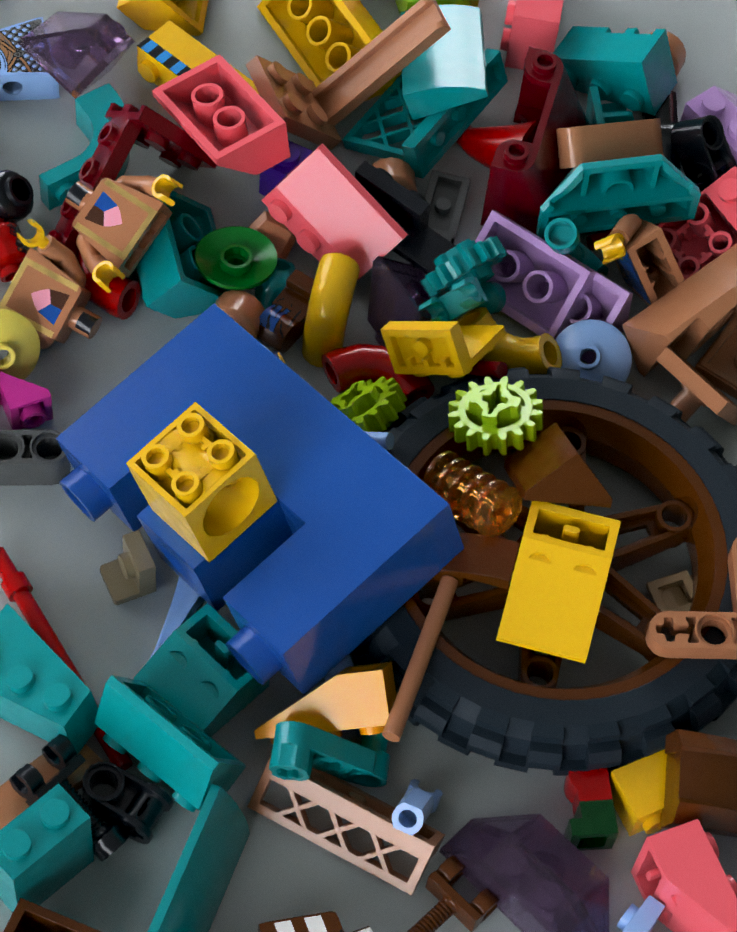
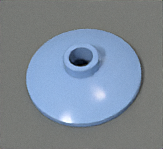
M581 320L566 327L555 339L561 351V368L580 370V378L602 382L604 375L623 382L627 381L632 368V353L627 339L615 326L601 320ZM586 351L596 353V360L592 364L587 365L581 361V357Z

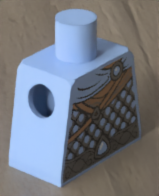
M43 17L0 29V101L60 98L58 71Z

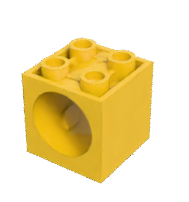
M194 402L126 462L151 509L209 563L277 502L256 454L197 402Z

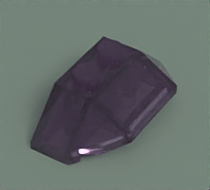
M540 813L471 819L440 848L439 852L446 859L454 855L466 867L462 871L463 875L480 892L488 888L500 899L496 904L497 908L522 932H609V878Z

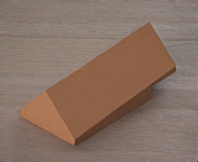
M737 244L622 324L637 369L644 377L659 364L656 358L666 347L685 360H688L737 313Z

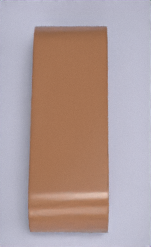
M660 118L556 129L559 169L575 168L581 163L656 154L663 155Z

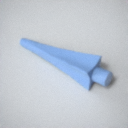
M180 576L164 626L151 657L173 631L188 620L205 601Z

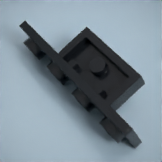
M364 161L355 171V178L408 234L392 251L426 274L436 270L433 261L456 245L428 227L430 204L417 191L408 190L396 182L386 170L375 168Z

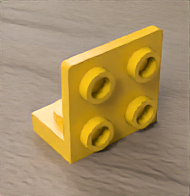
M389 321L380 329L395 374H414L415 377H426L429 375H448L450 378L463 377L469 374L473 369L472 367L486 354L490 353L494 346L506 335L504 325H459V321Z

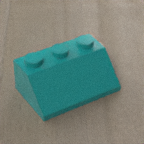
M172 191L170 198L176 202L175 205L171 207L166 203L164 204L173 214L136 266L142 288V298L146 307L177 319L202 314L216 302L220 295L230 291V289L218 287L207 281L199 273L195 262V251L198 243L205 235L216 230L211 208Z
M111 675L106 681L94 724L105 732L102 739L111 748L121 754H125L127 751L140 761L137 768L141 773L156 783H160L161 780L175 790L172 798L191 812H195L196 809L201 810L212 784L221 786L226 792L229 791L246 768L244 763L145 682Z

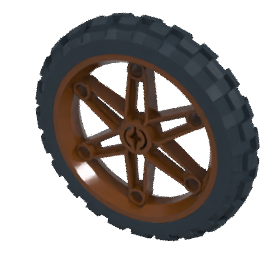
M525 367L508 369L506 375L508 377V384L513 385L522 380L524 381L525 390L535 388L537 390V399H542L543 429L536 431V436L556 422L585 462L586 455H589L620 468L647 486L662 501V504L603 516L621 521L618 535L646 529L649 536L614 550L604 589L607 594L640 620L639 624L634 626L600 605L595 628L638 652L649 662L627 675L600 684L580 687H556L562 662L561 657L550 654L547 656L535 654L534 650L519 647L518 680H515L479 664L456 647L441 631L408 720L414 726L422 724L437 734V741L467 756L470 752H474L495 760L494 765L525 773H527L528 768L553 770L554 776H567L569 771H590L608 767L611 770H615L664 750L666 735L677 729L699 732L711 721H717L737 699V659L664 658L654 654L648 648L645 637L649 623L656 614L662 611L617 573L621 569L667 549L678 547L686 542L693 574V593L689 611L733 612L727 560L730 548L737 538V465L733 466L732 463L727 462L723 457L724 448L703 427L696 425L692 428L681 419L683 414L681 410L656 395L652 396L649 401L632 393V384L605 375L602 382L580 378V370L548 367L547 374H529L528 369ZM470 376L442 386L439 394L430 397L428 400L425 396L420 397L408 405L405 410L398 412L399 418L384 431H377L391 432L394 435V446L391 450L387 451L450 504L456 524L466 533L507 539L467 506L471 500L524 532L530 509L466 473L462 469L463 467L485 457L483 455V448L477 447L470 452L467 450L466 441L456 443L454 432L449 431L448 403L449 401L456 400L455 392L457 390L468 392L469 382L473 381L480 386L484 384V379L479 380ZM491 378L493 382H500V379ZM525 439L523 440L524 445L529 442ZM510 446V447H507V450L516 449V448H514L513 446ZM492 449L489 455L497 453L499 450ZM448 485L454 487L455 489L446 490L441 486ZM568 504V508L584 512L585 505ZM665 522H673L678 527L669 526ZM523 534L517 540V542H520V544ZM464 578L462 586L475 581ZM431 579L353 650L355 653L354 659L358 665L392 662L396 694L399 691L431 606L424 603L422 599L434 598L439 580ZM497 587L457 597L455 593L445 621L504 609L509 587L508 590ZM712 626L701 629L702 637L708 643L716 645L725 641V636L720 629ZM663 627L660 633L665 634L666 640L672 642L675 636L670 634L669 628ZM688 627L686 634H690L689 643H691L692 627ZM529 677H541L547 684L537 685L530 681Z

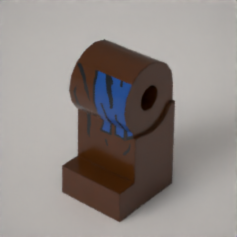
M297 269L294 270L286 280V287L272 302V305L267 307L260 315L257 339L281 353L287 352L304 332L306 313L314 279Z

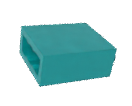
M59 783L0 830V899L12 913L20 898L40 906L94 861L90 816Z

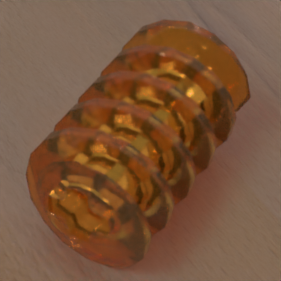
M447 450L440 453L432 460L426 470L423 482L450 504L454 518L464 522L468 527L476 529L483 536L495 537L501 535L516 522L521 513L523 500L521 492L516 487L509 486L506 481L497 479L492 473L484 472L481 467L472 465L469 460L460 458L455 452Z

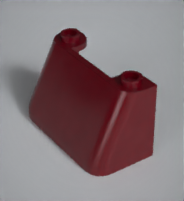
M529 46L513 122L521 123L522 121L525 123L539 120L533 143L512 139L504 141L496 149L487 184L480 223L482 226H484L491 211L496 210L537 235L536 229L540 206L573 169H559L556 129L589 125V122L561 59L549 51Z

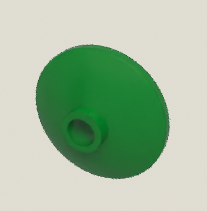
M242 226L223 227L208 233L200 240L195 251V262L199 273L210 283L230 290H246L257 287L270 279L277 267L278 255L272 241L264 234Z

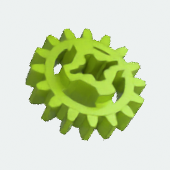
M382 376L375 383L371 379H368L366 382L362 380L353 383L348 390L333 397L330 402L363 431L377 432L386 430L392 425L393 421L399 418L397 413L405 410L404 402L407 401V398L393 377L386 380L385 376Z
M503 376L500 382H493L490 377H485L484 384L480 386L471 381L468 383V392L457 390L455 392L456 400L449 401L448 403L449 431L454 432L456 443L466 441L467 450L470 452L477 447H482L483 455L488 456L492 449H498L501 455H507V447L510 446L521 451L524 449L523 440L534 442L537 439L536 431L543 429L542 399H537V390L535 388L525 390L524 381L522 380L511 385L508 384L507 376Z

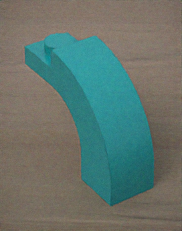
M110 83L75 99L76 124L88 138L90 144L77 157L39 175L41 201L49 211L62 205L69 189L76 182L80 181L79 172L87 159L93 156L99 144L97 141L98 135L103 126L110 122L104 116L111 103H116L122 108L124 106L122 99ZM130 152L121 170L119 171L116 179L125 174L129 163Z

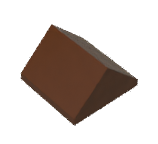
M556 422L540 433L534 442L529 441L525 444L523 450H517L505 459L504 469L524 500L611 508L613 499Z

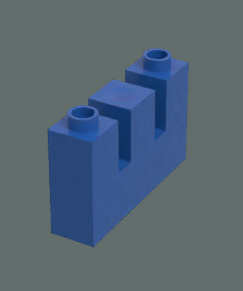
M215 303L56 437L57 442L74 468L59 482L68 497L93 522L110 509L133 532L143 526L161 559L210 606L218 611L226 604L240 629L226 642V646L239 664L261 685H264L279 671L305 695L464 549L450 504ZM194 402H197L256 454L277 499V502L210 563L151 509L126 465V462Z

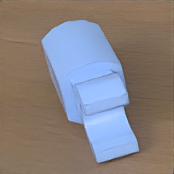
M417 779L410 781L404 797L392 813L393 828L411 836L419 832L430 813H434L437 810L443 795L439 789H436L434 792L422 790L418 786L420 781Z

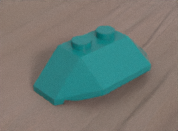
M662 154L581 163L567 174L540 206L536 233L537 236L543 238L546 226L552 220L562 217L570 219L576 225L579 233L613 229L617 222L627 214H636L641 219L652 224L695 219L701 196L700 189Z

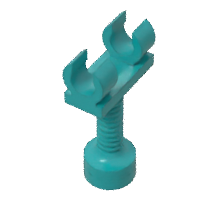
M556 218L546 226L544 232L545 241L554 252L569 254L598 273H603L607 276L609 268L603 265L602 261L580 242L579 230L570 219Z
M467 277L453 285L452 290L441 297H433L419 306V311L427 310L432 317L431 321H453L472 309L486 307L490 314H495L505 306L506 293L504 288L497 282L488 281L480 285L477 277Z

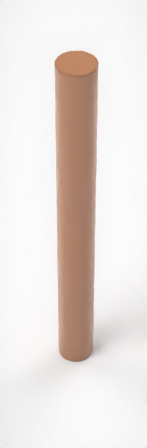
M444 575L439 582L382 736L389 741L399 742L459 584L458 580L452 576Z

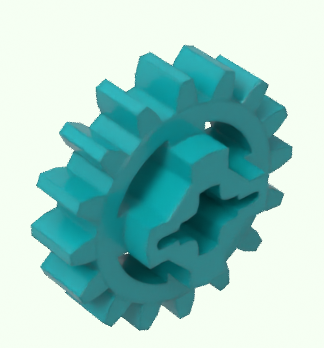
M491 236L483 242L478 241L477 243L474 240L471 241L470 238L466 239L446 253L439 255L433 261L436 270L425 275L426 278L421 280V284L430 299L441 297L451 291L453 285L467 277H477L481 285L495 275L492 271V266L500 263L502 258L507 256V251L498 236L493 238Z

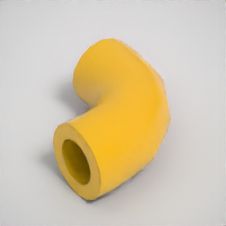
M328 253L321 257L308 303L302 340V355L309 364L316 367H323L321 359L323 354L343 347L349 311L360 272L358 263L351 257L341 253Z
M486 307L471 310L456 320L459 321V325H498ZM506 331V335L494 346V349L482 358L484 360L505 362L508 369L525 367L528 369L529 374H547L548 367L561 368L562 366L560 348L553 336L548 333L523 338L514 336Z

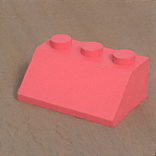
M220 54L152 90L153 97L217 166L258 175L291 157L286 122Z
M323 143L292 169L261 200L268 207L270 215L277 222L284 224L296 237L299 246L304 251L311 253L318 261H320L323 255L328 253H341L354 259L360 268L357 280L364 276L408 235Z

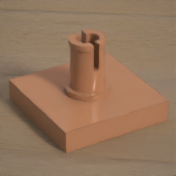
M666 347L656 360L682 383L680 386L683 389L669 403L683 412L681 419L686 423L702 405L709 407L716 415L735 426L737 424V405L687 360Z

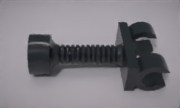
M59 734L41 749L45 759L59 770L49 781L45 783L40 772L28 763L11 776L9 781L14 790L20 796L27 799L26 803L29 806L59 783L90 816L93 852L102 862L121 847L130 836L118 822L111 825L103 823V820L100 819V816H97L94 809H90L91 806L87 805L88 802H84L85 799L81 798V794L75 791L71 783L68 784V777L86 760L81 754H77L75 747L66 737Z

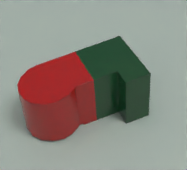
M607 768L590 771H569L564 781L563 791L566 798L572 803L574 818L569 819L564 832L566 852L612 849L619 832Z

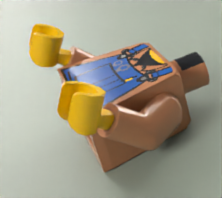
M636 214L624 215L607 237L594 242L595 250L601 249L602 264L605 265L615 261L627 286L648 306L685 280L662 228L641 219Z

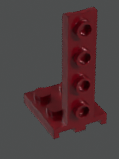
M111 103L104 116L110 122L106 123L101 129L97 139L99 144L93 156L87 159L81 167L79 182L94 191L105 177L115 181L133 144L145 149H149L150 146L161 152L160 160L178 169L184 165L189 169L198 171L199 167L215 169L217 165L185 130L146 105H142L140 110H138L132 104H124L122 108L116 103ZM64 200L60 209L62 216L55 229L47 235L53 236L73 251L76 256L79 251L76 245L79 232L72 226V223L80 211Z

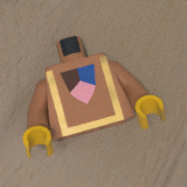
M162 174L158 177L122 175L115 181L105 177L94 191L81 182H76L69 189L65 201L80 211L72 223V226L79 232L76 245L86 269L92 274L93 281L107 293L112 292L109 288V283L114 277L119 276L122 280L125 276L129 278L173 214L164 203L171 207L174 206L176 202L170 198V194L177 187L182 189L183 184L167 174Z
M27 219L26 221L36 227V235L31 239H25L17 232V238L25 246L30 247L3 296L0 302V309H9L25 316L38 333L40 349L49 348L54 341L64 344L72 330L88 339H92L101 325L102 317L85 308L92 292L84 287L87 276L73 251L53 236H45L44 229L37 221Z

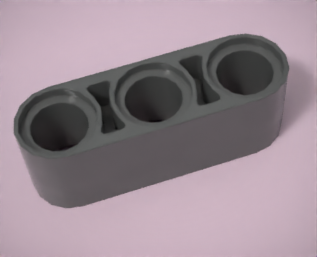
M0 430V458L3 456H13L9 460L0 459V486L59 484L71 470V464L56 440V437L61 433L55 430ZM50 455L57 456V458L51 460L43 459Z

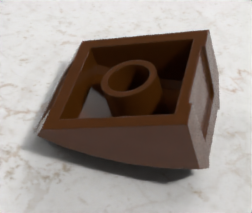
M680 729L667 734L665 740V754H667L664 808L661 813V828L670 829L699 819L705 832H710L713 835L737 837V740Z

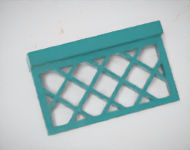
M490 48L485 50L488 97L429 115L421 123L414 125L411 123L413 119L402 96L401 74L342 139L345 149L379 158L393 157L402 159L409 163L414 170L415 177L423 179L508 82L501 52ZM400 106L403 107V111L381 117L387 110ZM404 122L408 124V127L388 133L385 132V128ZM379 130L381 131V135L375 136L366 140L362 139V137L366 134ZM405 140L401 145L402 149L389 146L390 144Z

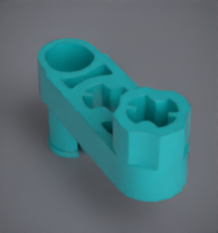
M284 721L276 725L269 769L272 771L273 776L284 780H308L311 776V770L314 768L365 787H383L387 785L391 756L387 753L388 740L382 736V733L362 735L361 744L359 745L302 722Z

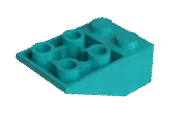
M208 603L174 630L133 678L134 680L145 682L211 737L266 690L270 683V679L264 685L258 683L228 650L226 642L238 631Z

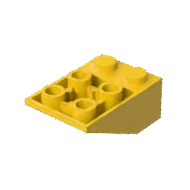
M532 501L496 641L585 664L621 521L548 502Z

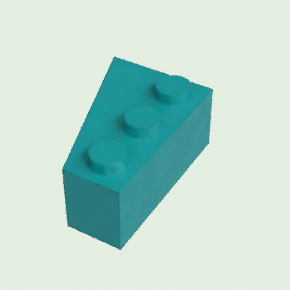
M572 26L553 54H556L561 59L574 90L588 94L589 87L597 86L601 101L607 100L623 105L632 111H641L655 115L678 83L666 29H656L653 34H639L640 32L637 28H627L624 33H611L612 31L609 27Z

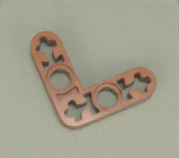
M737 538L730 548L727 560L733 612L664 611L656 614L649 623L645 637L648 648L654 654L664 658L737 659ZM708 626L716 627L723 632L725 641L721 644H710L702 637L701 629ZM663 627L669 628L670 634L675 636L672 642L666 641L665 634L660 633ZM688 627L693 628L691 643L688 642L690 634H686Z

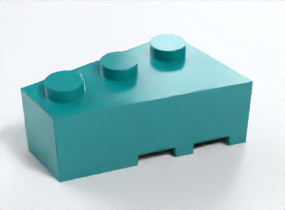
M7 603L0 612V718L48 742L59 734L63 735L73 744L78 754L98 728L94 724L98 711L94 696L81 679Z

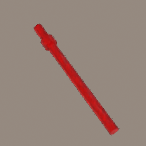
M0 547V577L3 580L1 587L10 602H16L29 626L85 684L31 594L33 587L25 573L18 572L4 547ZM98 727L94 735L110 762L123 770L130 768L133 762L127 752L121 754L111 748L102 739L105 732Z

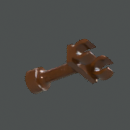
M452 855L436 871L428 876L425 886L440 902L407 932H435L452 915L468 930L473 932L480 923L494 912L498 907L496 904L500 899L488 888H485L469 904L452 888L464 874L462 871L466 868Z

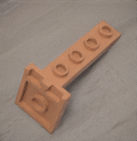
M419 0L318 87L302 73L298 72L296 74L284 68L280 63L276 61L270 62L258 55L250 60L246 67L259 95L286 122L287 132L319 146L323 143L329 150H332L342 141L335 125L449 32L451 28L436 0Z

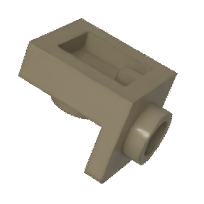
M140 530L122 535L123 553L118 555V559L100 566V574L115 605H120L157 591L156 565Z

